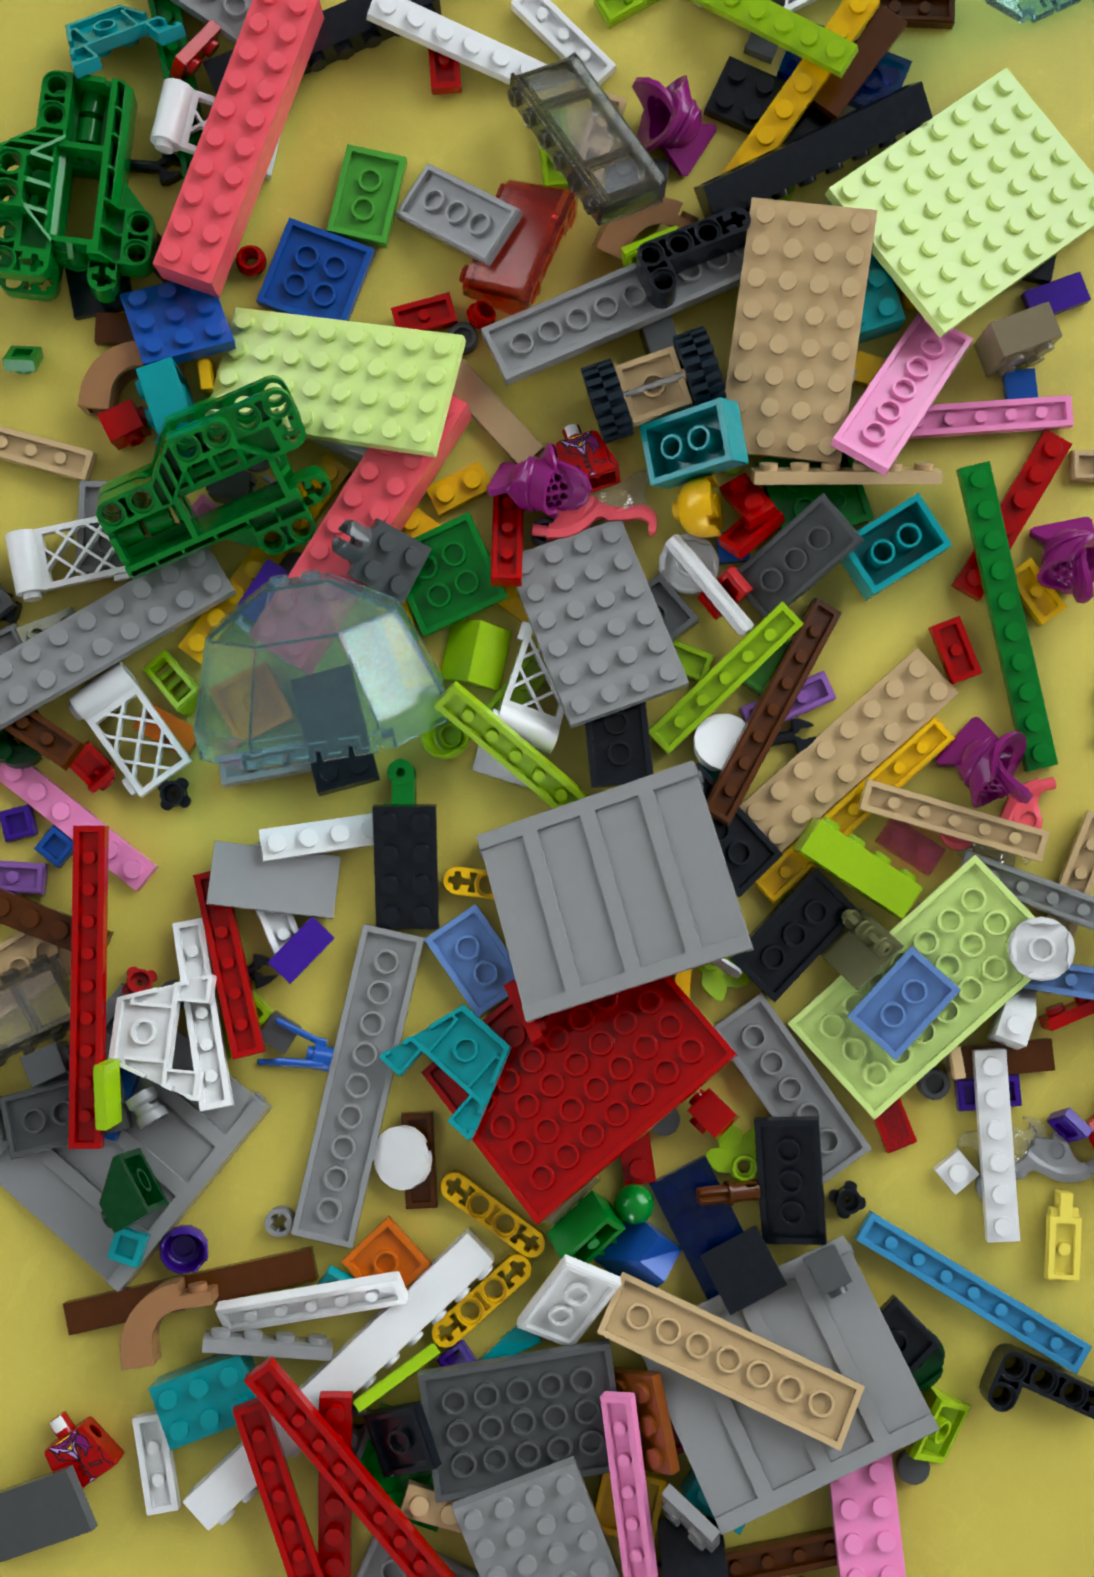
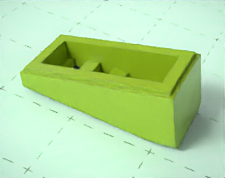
M163 649L142 669L173 707L186 717L190 716L209 698L201 686L166 649ZM169 663L171 666L158 677L156 674ZM175 673L178 674L169 684L165 685ZM185 682L186 685L179 692L174 694L173 692H175Z

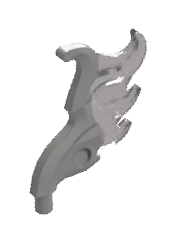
M1023 1116V1120L1029 1123L1028 1129H1021L1012 1124L1016 1180L1026 1178L1027 1173L1030 1171H1038L1056 1181L1065 1183L1080 1182L1092 1178L1091 1175L1094 1174V1158L1086 1163L1079 1162L1074 1157L1067 1141L1061 1135L1053 1132L1051 1133V1138L1048 1139L1047 1131L1039 1120L1030 1116ZM972 1130L961 1136L957 1148L962 1149L967 1145L972 1147L977 1154L980 1171L978 1131ZM979 1173L980 1175L977 1176L975 1181V1188L980 1201L983 1203L981 1173Z

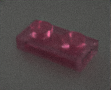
M893 819L888 820L875 840L877 844L926 876H930L946 851L945 848L910 825Z

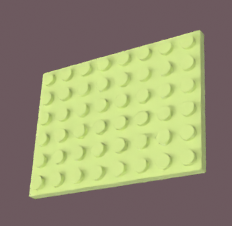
M1007 68L829 187L825 193V196L833 206L878 210L871 253L939 338L1094 228V174Z

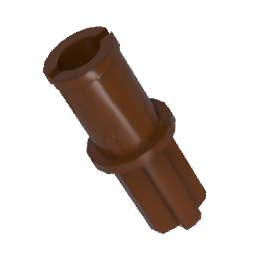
M727 1180L722 1185L698 1187L696 1189V1201L701 1206L724 1203L727 1206H733L737 1202L758 1201L761 1196L760 1186H755L758 1185L757 1180L734 1183Z

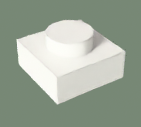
M957 1148L932 1168L955 1195L980 1175Z

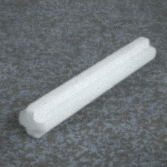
M679 534L669 538L665 543L668 551L739 636L747 634L754 627L749 617Z

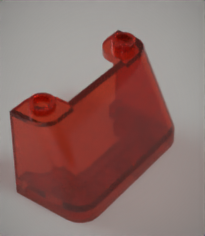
M509 179L506 184L501 183L496 198L520 209L523 216L490 267L475 259H472L470 265L465 264L459 278V282L463 283V295L476 301H485L493 308L509 315H514L532 307L531 303L534 304L537 295L541 292V284L562 236H566L568 228H572L577 217L578 194L573 191Z

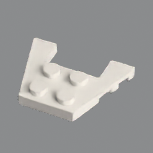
M207 974L200 978L183 980L172 985L160 988L155 987L117 997L108 1058H119L121 1068L142 1078L149 1079L170 1091L179 1093L189 1100L200 1101L204 1072L172 1068L181 1002L213 1004L217 976Z

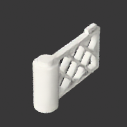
M165 79L150 136V141L155 145V149L164 154H172L180 150L194 155L197 146L189 143L190 135L201 129L203 131L207 119L203 121L197 112L198 102L212 106L215 96L194 90L188 83L180 79ZM194 118H195L198 124H196V125L193 126V122H194ZM279 141L265 175V178L269 180L271 179Z
M97 516L38 529L14 530L4 535L16 596L23 598L25 602L39 601L43 599L42 595L51 590L114 577L115 582L132 578L126 572L125 566L115 567L109 563L115 554L113 546H111L104 558L91 551L100 536L109 541V537L103 533L104 530L101 525L97 529L93 527V525L100 524ZM88 527L95 533L84 547L73 540L80 528ZM57 533L65 539L54 554L46 548L44 536ZM70 542L83 550L73 565L60 558ZM48 554L53 556L50 561L48 558ZM90 554L101 561L94 573L85 574L79 570V567L87 555ZM58 560L71 568L64 579L53 581L51 571ZM106 566H109L110 568H112V569L104 570ZM76 572L81 574L80 576L73 577Z
M522 621L516 638L522 642L501 705L498 710L493 708L492 712L536 750L550 755L559 735L564 710L548 669H546L538 653L540 649H536L531 639L533 631L529 621L528 623ZM529 645L531 652L525 654ZM534 655L541 672L527 678L521 665L524 659ZM519 674L522 681L516 683ZM544 675L551 691L536 698L529 681ZM522 684L525 685L532 699L523 705L510 701L513 689ZM553 694L558 704L556 715L552 716L544 713L538 701ZM534 703L537 710L529 708L527 706Z
M121 661L69 697L71 704L68 708L78 721L84 719L125 775L126 778L122 780V783L132 796L138 794L143 798L193 762L140 688L135 676ZM135 697H138L143 704L141 718L126 715L127 704ZM120 709V714H114V712ZM148 712L154 720L147 719ZM107 717L119 718L116 736L106 735L98 724ZM125 719L140 721L137 739L122 737ZM146 722L157 724L160 727L159 743L143 740ZM165 737H167L172 745L164 744ZM109 739L115 740L114 746L112 745ZM121 741L137 743L134 761L124 760L120 756ZM142 744L158 746L155 764L140 762ZM164 747L175 749L182 760L172 767L162 766ZM127 764H133L132 771ZM139 766L154 768L153 780L144 787L137 780ZM160 769L167 770L159 776Z

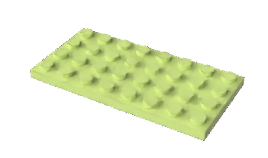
M240 307L235 308L230 330L235 340L236 349L223 352L214 382V392L211 393L210 398H218L263 377L276 375L285 381L293 397L306 431V439L429 457L437 456L466 344L463 335ZM269 383L264 390L272 387H282L277 383ZM274 394L270 396L269 399L275 400L278 399L281 395ZM240 396L236 399L235 403L248 398V396ZM286 402L279 407L271 408V410L274 411L276 408H278L279 411H281L284 408ZM245 407L239 411L245 413L250 411L251 408ZM211 409L206 413L205 416H208L219 410ZM287 416L282 418L283 424H286L287 428L291 427Z
M973 855L889 931L904 947L859 991L840 975L787 1024L875 1120L1032 980L1016 971L1009 960L1007 945L1009 936L1014 928L1024 920L1034 918L1035 916L976 855ZM910 946H913L956 984L961 991L897 1060H894L852 1022L847 1015Z

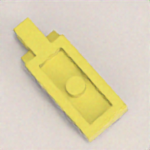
M1055 1189L1054 1206H1048V1214L1046 1213L1044 1278L1055 1281L1079 1282L1082 1218L1079 1216V1209L1073 1207L1074 1194L1067 1189Z

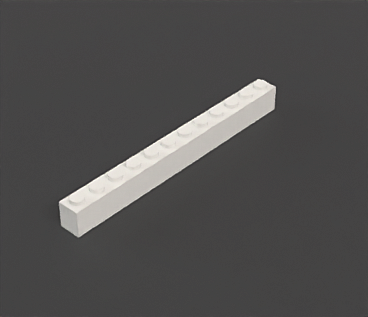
M468 1227L406 1288L409 1294L407 1304L382 1308L332 1355V1361H326L298 1388L318 1411L320 1391H353L354 1394L361 1389L364 1392L377 1379L375 1374L383 1366L385 1369H388L399 1359L400 1354L398 1352L406 1344L412 1347L423 1336L422 1329L429 1322L433 1325L439 1322L447 1313L445 1309L447 1305L453 1300L456 1303L461 1301L470 1291L468 1286L476 1278L481 1281L493 1270L494 1267L491 1264L494 1262L495 1254ZM272 1416L285 1457L290 1456L293 1459L302 1450ZM242 1441L196 1483L183 1500L185 1506L208 1531L217 1523L220 1526L224 1525L235 1513L233 1508L241 1500L245 1504L258 1492Z

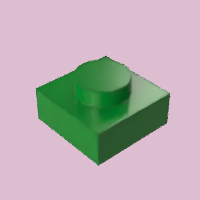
M11 346L2 360L5 371L29 374L36 372L44 357L42 347Z

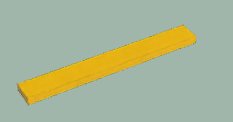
M933 716L820 819H823L825 816L841 826L838 831L848 837L850 833L872 815V813L857 809L866 779L901 788L948 746L955 737ZM797 840L782 852L783 855L754 883L771 904H774L803 878L812 867L816 866L792 849Z

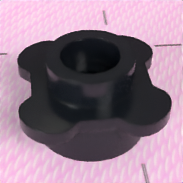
M178 778L177 781H165L158 786L162 800L160 805L164 810L169 811L177 806L187 808L191 804V798L187 792L189 782L185 778ZM176 791L177 796L173 797L172 792Z
M846 1181L843 1187L838 1190L832 1189L828 1194L829 1200L835 1203L838 1209L837 1214L843 1219L849 1218L850 1214H854L866 1206L865 1198L861 1197L857 1192V1185L853 1181ZM845 1197H849L850 1201L845 1202Z

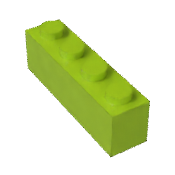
M825 816L823 819L811 818L792 849L892 916L904 919L923 889L921 885L915 882L917 877L902 867L898 871L889 865L892 860L881 852L875 850L874 853H871L865 849L866 842L851 833L847 837L838 831L841 826Z

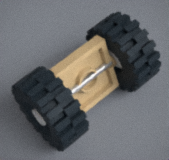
M704 326L673 336L674 346L613 366L612 360L609 358L581 368L587 393L605 444L633 435V426L642 425L719 397L726 399L718 361Z

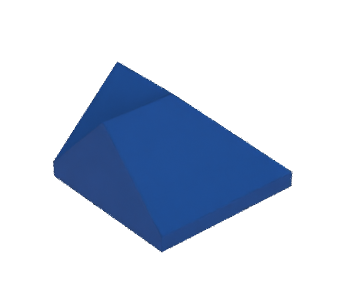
M648 1220L638 1225L627 1224L622 1221L626 1229L616 1237L617 1243L615 1245L610 1243L604 1249L605 1254L603 1256L597 1255L594 1260L610 1273L621 1276L622 1272H625L658 1288L667 1279L682 1248Z

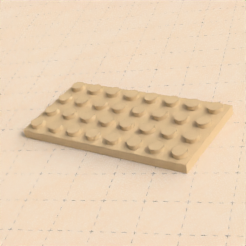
M752 197L749 213L751 222L746 235L725 387L726 399L738 402L747 455L814 463L828 462L841 464L842 452L830 445L834 436L848 417L878 210Z

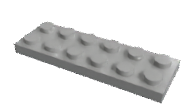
M761 992L713 1025L736 1052L737 1057L732 1061L772 1117L819 1116L823 1184L872 1149Z

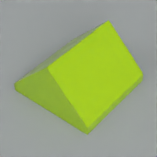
M461 620L451 625L439 680L453 683L457 681L459 684L498 692L501 687L512 631L482 620Z
M932 1386L921 1393L940 1430L903 1448L915 1460L944 1464L971 1406L953 1395Z

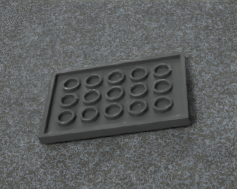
M609 1339L418 1371L422 1407L442 1463L437 1469L431 1470L436 1503L468 1497L571 1456L575 1457L582 1477L610 1473L600 1396L604 1391L617 1392Z

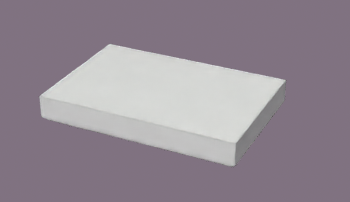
M565 1254L517 1318V1328L563 1346L574 1345L619 1289L621 1278L618 1275Z

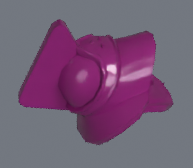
M687 75L677 78L666 88L659 81L652 78L637 77L632 88L644 110L635 142L636 149L640 152L648 153L659 146L680 177L688 176L716 133V125L702 123V112L696 100L691 97Z
M553 443L546 444L540 458L529 456L527 460L521 461L518 464L511 462L501 463L487 486V494L489 496L507 493L521 509L531 512L536 510L550 515L553 520L559 516L558 510H577L586 504L592 490L590 480L583 471L557 459V452Z
M1081 517L1033 527L1030 530L1029 536L1044 544L1042 548L1043 554H1041L1043 556L1042 567L1037 574L1038 583L1043 587L1061 590L1062 594H1073L1077 603L1084 604L1089 602L1094 596V527L1092 519Z
M973 717L955 736V739L936 757L937 766L956 767L958 769L959 776L962 777L961 780H964V784L970 789L972 806L975 808L982 807L998 798H1004L1009 794L1019 803L1028 804L1033 797L1029 789L1013 777L1026 749V736L1021 732L1012 731L999 739L979 717Z

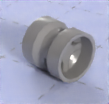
M154 1086L140 1091L125 1102L129 1111L136 1114V1123L140 1130L152 1126L169 1114L165 1105L160 1104L157 1100L158 1093Z

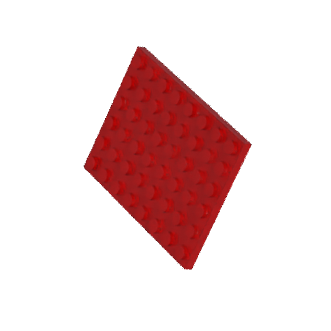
M670 976L542 1017L548 1030L543 1032L547 1041L538 1046L531 1042L510 998L482 1020L506 1041L512 1049L472 1140L536 1225L541 1224L737 1057L736 1052ZM434 1062L421 1072L452 1114L468 1098L469 1094Z

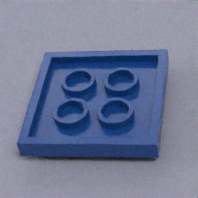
M289 217L256 302L259 306L275 312L349 321L374 259L375 250L374 248Z
M171 281L119 294L143 366L172 357L175 363L179 364L236 349L235 340L217 297Z

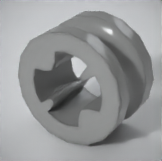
M284 1205L273 1208L264 1221L267 1232L274 1237L287 1235L292 1229L295 1218L293 1210ZM275 1214H278V1217H281V1215L286 1217L285 1229H282L281 1225L278 1228L274 1226Z

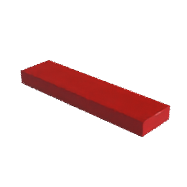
M507 493L493 496L490 582L491 586L522 587L524 510Z

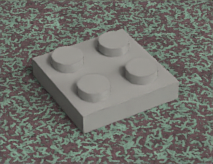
M669 1483L661 1493L662 1508L665 1510L663 1512L664 1516L674 1526L678 1527L680 1524L684 1526L689 1533L688 1539L699 1550L703 1551L706 1548L712 1553L720 1544L721 1531Z

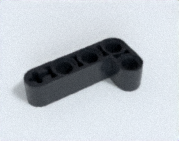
M733 207L641 244L637 250L636 274L649 302L656 308L664 309L670 307L676 299L677 273L743 247L751 222V217L747 210ZM674 250H682L684 252H675ZM646 261H653L655 263L649 264ZM664 286V287H667L668 289H666V290H661V289H659L658 287Z
M1004 1343L995 1347L980 1380L979 1389L984 1399L996 1411L1006 1412L1012 1409L1017 1402L1022 1387L1094 1419V1404L1088 1400L1089 1396L1094 1399L1093 1381L1076 1375L1014 1345ZM1015 1356V1364L1010 1368H1005L1006 1360ZM1040 1370H1045L1043 1379L1035 1382L1034 1377L1036 1373ZM1074 1383L1073 1391L1064 1395L1066 1386ZM1001 1386L1004 1387L1003 1393L999 1397H992L994 1389Z

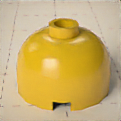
M713 474L690 479L679 491L678 502H673L672 504L675 521L680 520L683 529L688 534L699 538L719 537L722 534L719 531L723 529L721 496H717L714 493L713 488L719 486Z

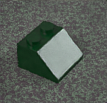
M140 1148L114 1156L110 1164L99 1205L103 1210L101 1211V1216L108 1228H112L114 1233L140 1222L169 1205Z

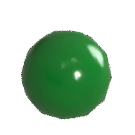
M640 1184L623 1186L616 1193L614 1200L615 1212L627 1224L638 1225L644 1223L652 1215L654 1209L653 1196L646 1187Z

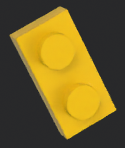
M480 461L430 485L426 492L440 518L486 495L490 480Z
M1032 558L1014 569L1022 604L1038 627L1068 608L1055 589L1043 587L1038 583L1037 574L1040 569Z

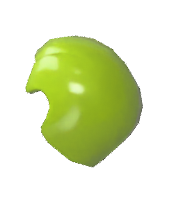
M439 714L428 720L426 729L421 734V741L425 750L434 757L450 760L459 757L466 750L470 737L444 715Z

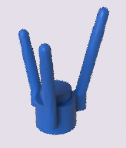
M276 1018V1024L315 1043V1046L308 1045L305 1059H258L257 1064L310 1068L329 1072L334 1048L326 1046L328 1039L317 1037L281 1018Z

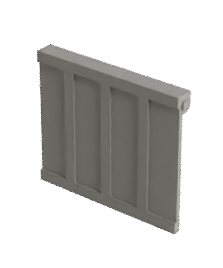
M693 760L476 835L479 852L486 866L526 1022L529 1023L535 1021V1019L736 954L754 950L703 792L702 783L704 778Z
M121 984L106 1002V1059L109 1056L117 997L124 996L122 987L125 984ZM177 1029L172 1068L194 1071L189 1038ZM68 1074V1075H65V1076H63V1077H61V1078H59V1079H57V1080H54V1081H52V1082H50V1083L57 1082V1081L64 1080V1079H68V1078H69V1074ZM231 1074L229 1075L234 1105L203 1112L199 1109L198 1101L189 1100L179 1093L170 1091L149 1079L140 1077L134 1095L150 1086H154L158 1093L157 1100L160 1104L165 1105L169 1112L166 1117L152 1126L140 1130L136 1123V1114L131 1112L134 1127L122 1130L117 1141L104 1138V1147L101 1149H68L67 1145L11 1160L6 1138L5 1141H0V1185L104 1277L105 1281L112 1288L119 1292L128 1287L158 1250L165 1235L179 1224L273 1106L266 1101V1098L261 1093L248 1090ZM140 1148L169 1205L140 1222L129 1226L130 1228L151 1234L141 1266L134 1268L107 1258L114 1232L112 1228H108L101 1216V1211L103 1210L99 1202L112 1158L118 1154Z
M844 1235L827 1242L826 1245H821L779 1265L778 1268L787 1285L731 1316L720 1294L696 1305L865 1386L841 1451L643 1356L649 1371L661 1372L671 1422L716 1524L721 1531V1535L940 1430L853 1256L855 1252L850 1242L846 1241ZM832 1244H835L853 1281L846 1284L847 1292L834 1298H830L828 1293L825 1295L820 1294L804 1261V1257Z

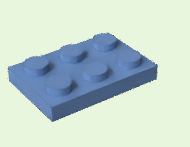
M474 904L424 939L477 1016H480L508 996L503 985L512 980L516 981L508 949L477 904Z
M910 946L849 1012L847 1017L894 1060H897L961 989L913 946Z

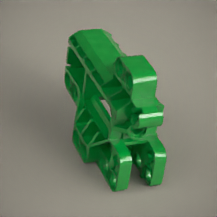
M59 70L48 72L43 77L36 128L0 143V228L5 226L4 238L0 237V285L8 296L45 302L52 301L60 294L64 268L76 272L87 270V282L95 299L102 303H111L116 300L115 297L120 292L122 276L145 278L153 272V261L156 256L158 241L156 226L151 214L144 209L128 186L138 105L134 90L122 79L112 78V81H107L106 77L86 75L77 79L73 72ZM11 166H19L14 171H7V169ZM73 176L100 180L92 240L66 236ZM9 196L8 201H3L5 197ZM140 226L149 227L145 232L139 233L135 231ZM137 255L145 256L140 262L132 261ZM6 279L22 281V283L17 288H9L6 286ZM104 279H107L109 284H105V286H103ZM45 280H49L51 286H47L46 291H42L39 285L44 284Z
M269 375L218 398H207L166 416L151 463L108 481L100 487L96 516L105 534L108 535L109 541L121 563L123 562L129 577L137 579L225 539L261 548L263 552L269 555H277L303 544L313 537L316 532V526L309 507L322 502L323 498L329 493L331 494L332 487L327 472L320 466H309L293 473L285 453L300 447L304 443L306 431L299 410L282 378L276 375ZM269 383H277L282 387H272L264 390ZM274 394L281 395L278 399H269ZM240 396H248V398L235 403L236 399ZM286 402L284 408L281 411H279L278 408H276L274 411L271 410V408L279 407ZM245 407L251 408L250 411L245 413L239 411ZM211 409L219 410L208 416H205L206 413ZM286 416L291 425L289 428L282 422V418ZM181 422H189V424L176 429L177 425ZM225 433L223 436L215 438L216 436ZM296 434L297 438L291 440L290 437ZM195 446L192 450L187 451V449ZM268 460L277 481L199 516L196 515L186 495ZM317 479L321 484V488H315L311 481ZM301 481L307 494L306 497L303 496L298 484ZM172 506L180 522L175 523L172 513L168 507ZM140 519L143 520L148 532L150 533L149 536H146L144 528L141 522L139 521ZM298 519L308 521V525L303 529L293 527V523ZM269 532L280 534V537L273 542L264 539V536Z

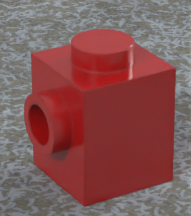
M131 398L97 414L110 442L118 450L127 446L134 447L140 445L145 441L146 437L152 435L147 426L149 423L145 416L144 407H137Z
M710 1088L705 1092L702 1089L699 1090L689 1101L692 1106L687 1111L693 1116L689 1122L701 1134L708 1131L717 1140L739 1118Z

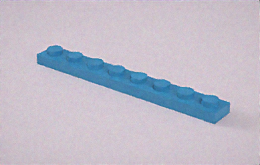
M869 1210L854 1236L863 1245L1076 1375L1092 1348L1084 1340Z

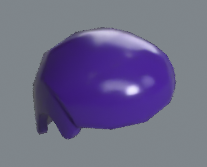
M192 1225L174 1227L161 1241L159 1247L161 1261L168 1270L178 1274L197 1272L208 1259V1239L200 1229Z

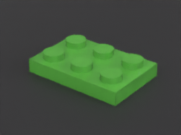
M347 144L327 231L352 241L387 248L407 167V158Z

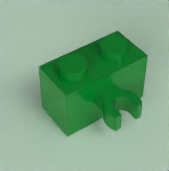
M591 1190L547 1232V1235L560 1259L566 1254L589 1264L597 1255L603 1256L605 1254L604 1249L610 1243L615 1245L617 1243L616 1237L626 1228L611 1203Z

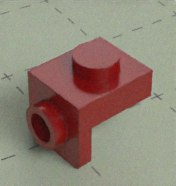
M734 565L726 569L717 579L737 604L753 590ZM701 592L697 596L698 600L714 619L721 618L722 614L707 596Z
M88 740L84 743L85 747L69 768L88 785V790L94 794L98 789L104 791L114 782L116 769L115 765Z

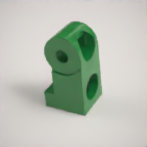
M397 759L389 765L387 770L388 778L392 783L391 803H383V805L416 804V770L409 761Z

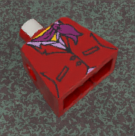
M570 424L563 429L564 440L558 441L555 444L557 458L579 468L588 476L592 485L591 493L621 483L618 462L598 431L591 430L582 433L578 424Z
M63 1411L48 1423L57 1436V1439L45 1450V1457L51 1471L53 1472L73 1464L82 1488L114 1467L125 1454L123 1449L91 1416L74 1425L67 1412Z

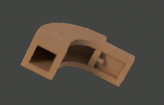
M662 196L639 197L622 204L607 217L600 227L592 246L622 260L621 247L631 244L638 233L646 227L655 224H665L670 227L677 225L678 228H682L697 222L699 218L685 211H682L679 216L678 213L683 203L678 200Z
M135 341L125 342L110 348L100 355L88 369L81 384L78 406L86 415L97 416V414L118 405L120 395L125 386L138 377L136 368L142 367L143 363ZM183 363L177 364L179 369L184 374L185 366L183 365Z
M183 1275L168 1279L153 1288L136 1305L125 1322L120 1340L121 1370L154 1366L162 1356L159 1331L163 1317L175 1310L213 1305L219 1297L218 1285H207V1281H197L188 1284V1288H186L185 1276Z

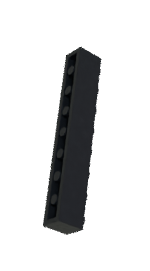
M372 0L344 1L323 10L324 21L303 75L312 71L319 72L333 62L347 60L361 50L375 48L382 41L401 35L366 20ZM409 0L442 15L440 0ZM233 50L203 62L216 94Z
M922 81L907 84L694 187L704 218L733 207L743 208L749 213L752 197L779 199L790 193L789 187L796 184L799 187L806 186L817 180L816 174L823 171L826 174L833 173L843 168V161L852 158V161L860 160L870 155V148L876 145L879 146V149L895 143L897 135L905 132V135H908L921 126L922 123L933 118Z

